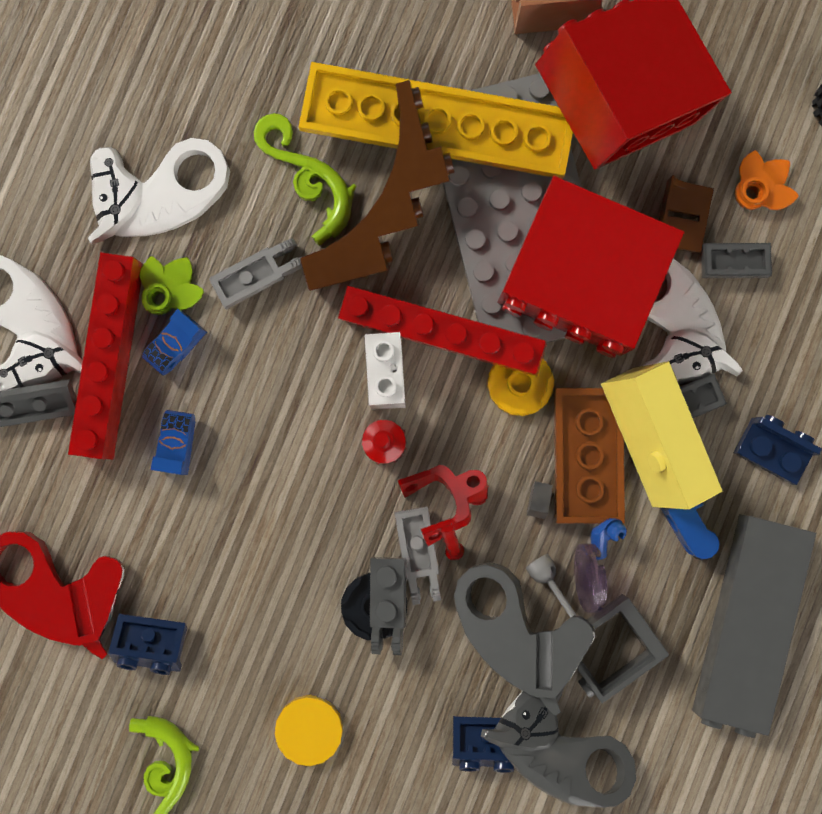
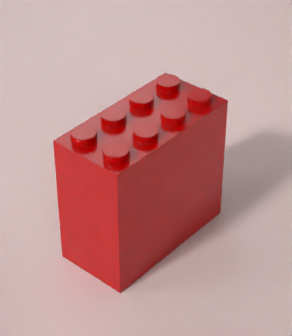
M622 0L610 10L604 11L601 8L592 12L584 20L577 22L576 19H571L558 29V36L543 48L544 53L535 64L594 170L693 126L732 93L679 0Z
M553 175L497 303L503 305L502 310L510 315L521 317L524 314L533 318V324L540 328L552 331L554 327L566 332L564 337L572 342L583 345L586 341L596 345V351L610 358H615L616 355L622 356L635 349L684 235V231Z

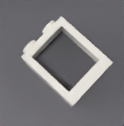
M400 332L365 334L369 406L372 410L406 408Z

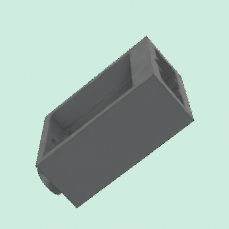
M623 594L586 620L592 624L595 630L617 613H620L645 648V651L599 684L582 661L580 662L577 670L582 675V678L578 680V683L589 698L596 695L602 704L669 656V653L631 600Z

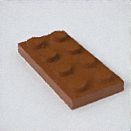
M555 388V523H602L609 518H616L625 523L624 438L603 388Z

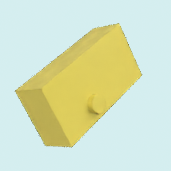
M669 361L632 368L601 383L652 507L691 509L723 492Z

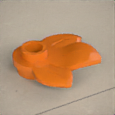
M756 150L749 153L739 166L741 181L735 189V198L739 205L749 210L764 206L776 211L784 209L795 202L799 197L798 193L784 185L788 177L790 161L775 159L764 163ZM747 189L754 190L756 194L754 199L748 197L746 194Z

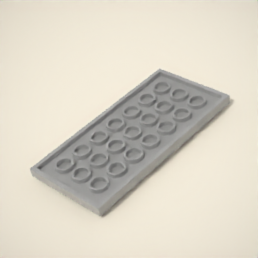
M540 73L470 90L559 107ZM570 146L566 173L563 180L581 187ZM452 159L455 173L448 174L450 182L443 183L477 322L545 340L546 343L565 339L566 332L554 327L552 331L540 328L533 324V318L524 314L521 317L510 315L502 310L503 305L497 303L552 177Z

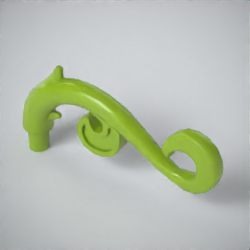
M276 113L265 115L255 125V143L267 155L301 167L293 180L294 189L298 196L305 201H315L321 196L323 184L321 182L311 184L313 177L323 179L331 188L334 197L333 210L330 207L326 209L327 219L322 223L323 227L311 236L317 245L321 246L329 238H336L346 227L351 215L353 195L357 186L352 184L350 187H347L338 172L316 158L271 147L266 141V135L269 131L275 129L281 131L283 134L281 145L286 147L292 141L293 129L292 124L285 116Z
M148 716L147 719L131 718L129 732L145 733L146 737L155 738L159 746H163V742H165L174 754L176 771L172 781H166L163 778L164 774H170L172 771V767L165 761L151 763L144 773L146 790L152 795L164 797L153 814H168L182 797L188 785L192 767L191 751H198L199 747L192 743L174 723L166 719Z

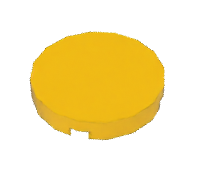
M544 358L542 359L537 377L493 364L488 374L487 388L491 400L498 409L509 415L526 416L536 413L548 403L553 394L554 377Z
M305 695L293 699L285 705L276 720L275 738L278 748L287 759L298 765L313 766L324 763L335 754L341 743L343 724L340 713L331 702L317 696Z

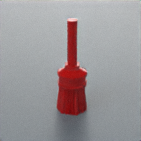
M375 421L364 431L362 437L363 450L376 464L395 463L398 459L402 458V454L405 453L404 450L407 449L405 447L407 443L405 430H402L393 421Z

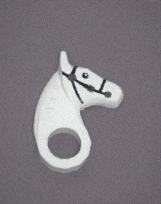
M189 138L176 143L164 157L154 174L145 183H142L125 169L123 160L116 149L107 147L95 150L90 157L92 204L99 226L88 237V240L93 245L114 235L119 237H142L174 230L202 216L222 196L228 187L230 169L222 151L208 140ZM193 155L207 156L214 162L215 166L214 178L210 184L201 190L195 191L182 187L178 182L177 176L181 163Z
M0 255V270H5L13 281V292L10 298L3 305H0V325L17 335L9 358L0 365V391L48 383L73 370L81 374L83 360L78 356L72 325L57 296L37 274L17 262Z
M673 259L666 274L667 291L660 301L654 302L647 320L665 330L668 336L660 353L643 366L669 361L679 385L698 380L721 369L738 376L743 370L726 352L721 323L711 300L694 275Z

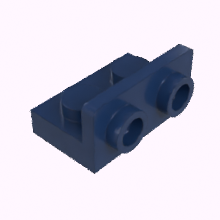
M771 415L751 418L733 453L791 485H797L811 457L820 455L822 448L813 444L815 439L800 431L792 433L783 428L785 423Z
M119 614L108 654L117 663L116 666L121 669L136 670L137 666L150 668L151 672L160 675H170L171 671L180 672L182 667L180 656L187 625L182 622Z
M453 716L452 765L459 766V770L465 772L479 771L480 766L494 767V771L499 773L514 772V766L503 754L500 747L481 737L482 729H495L501 718Z

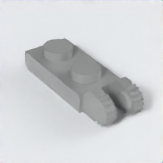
M294 239L283 241L270 249L267 247L209 278L226 310L285 279L284 276L290 275L302 268L301 257L294 258L278 267L274 259L291 252L297 247Z
M428 506L394 512L402 558L407 559L406 580L409 581L412 604H420L421 600L416 578L425 576L430 578V593L433 601H440L441 597L437 579L439 570L434 543L427 546L420 530L431 526Z

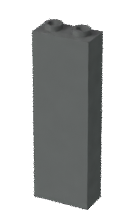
M739 514L692 711L702 719V724L717 729H722L723 724L735 727L734 731L736 733L755 738L756 733L769 736L817 533Z

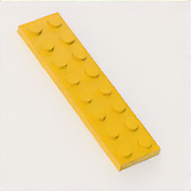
M311 62L298 126L299 130L397 149L399 143L400 109L396 84L409 79ZM409 80L412 89L419 87L424 108L418 109L421 123L428 122L433 140L432 143L427 144L428 150L441 147L443 154L450 152L451 159L553 177L554 175L564 179L573 131L559 107Z

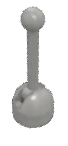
M545 554L529 564L526 570L531 578L538 583H548L569 617L577 616L553 580L556 575V567L549 554Z

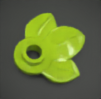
M152 256L146 260L140 271V279L145 288L141 298L142 304L148 312L154 315H164L171 311L172 308L187 310L199 302L204 290L197 285L190 284L193 271L189 258L175 259L165 266ZM160 293L164 294V302L159 305L155 304V296Z

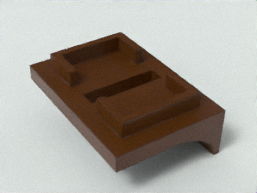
M672 175L666 183L659 221L684 231L678 246L679 250L700 254L714 188L678 180ZM672 211L696 216L698 221L669 216L668 212Z

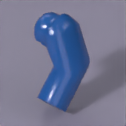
M609 518L592 529L590 556L593 559L603 560L607 557L609 540L612 539L617 542L619 541L618 536L621 539L625 538L627 529L621 520Z

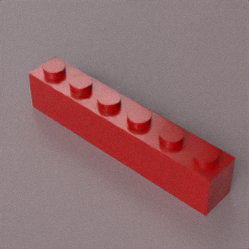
M100 252L68 455L114 460L142 283L140 271L143 263L131 256Z
M348 285L338 319L346 323L382 333L400 332L401 338L536 377L538 376L547 345L545 340Z

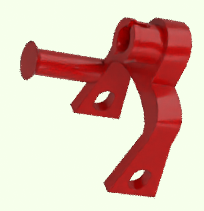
M438 465L429 470L397 480L404 498L433 481H439L446 486L456 502V515L453 518L420 530L427 546L443 538L446 545V557L450 560L462 558L465 549L459 543L455 531L470 523L471 510L469 504L482 505L488 499L489 486L485 474L479 470H469L455 477L448 467Z

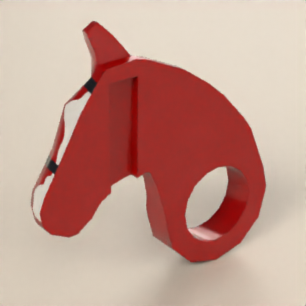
M9 531L1 534L0 556L8 546L12 544L21 545L31 553L33 571L24 583L17 585L7 582L0 573V608L21 626L33 633L57 642L78 646L83 645L92 654L103 659L107 655V651L100 638L111 620L116 598L124 577L125 569L122 562L110 556L99 557L90 568L88 574L65 586L57 574L50 552L42 539L31 532Z

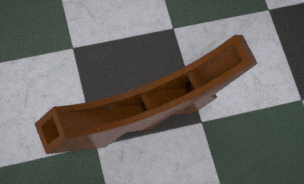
M409 80L396 84L400 109L399 143L394 166L384 190L367 216L347 235L325 249L300 258L309 291L387 271L390 268L389 262L393 261V254L389 241L383 242L382 236L417 227L420 225L418 219L424 217L419 197L413 198L411 192L450 182L448 174L455 173L450 152L443 154L441 147L428 150L427 144L432 143L433 140L428 122L421 123L418 109L424 108L419 87L412 89Z

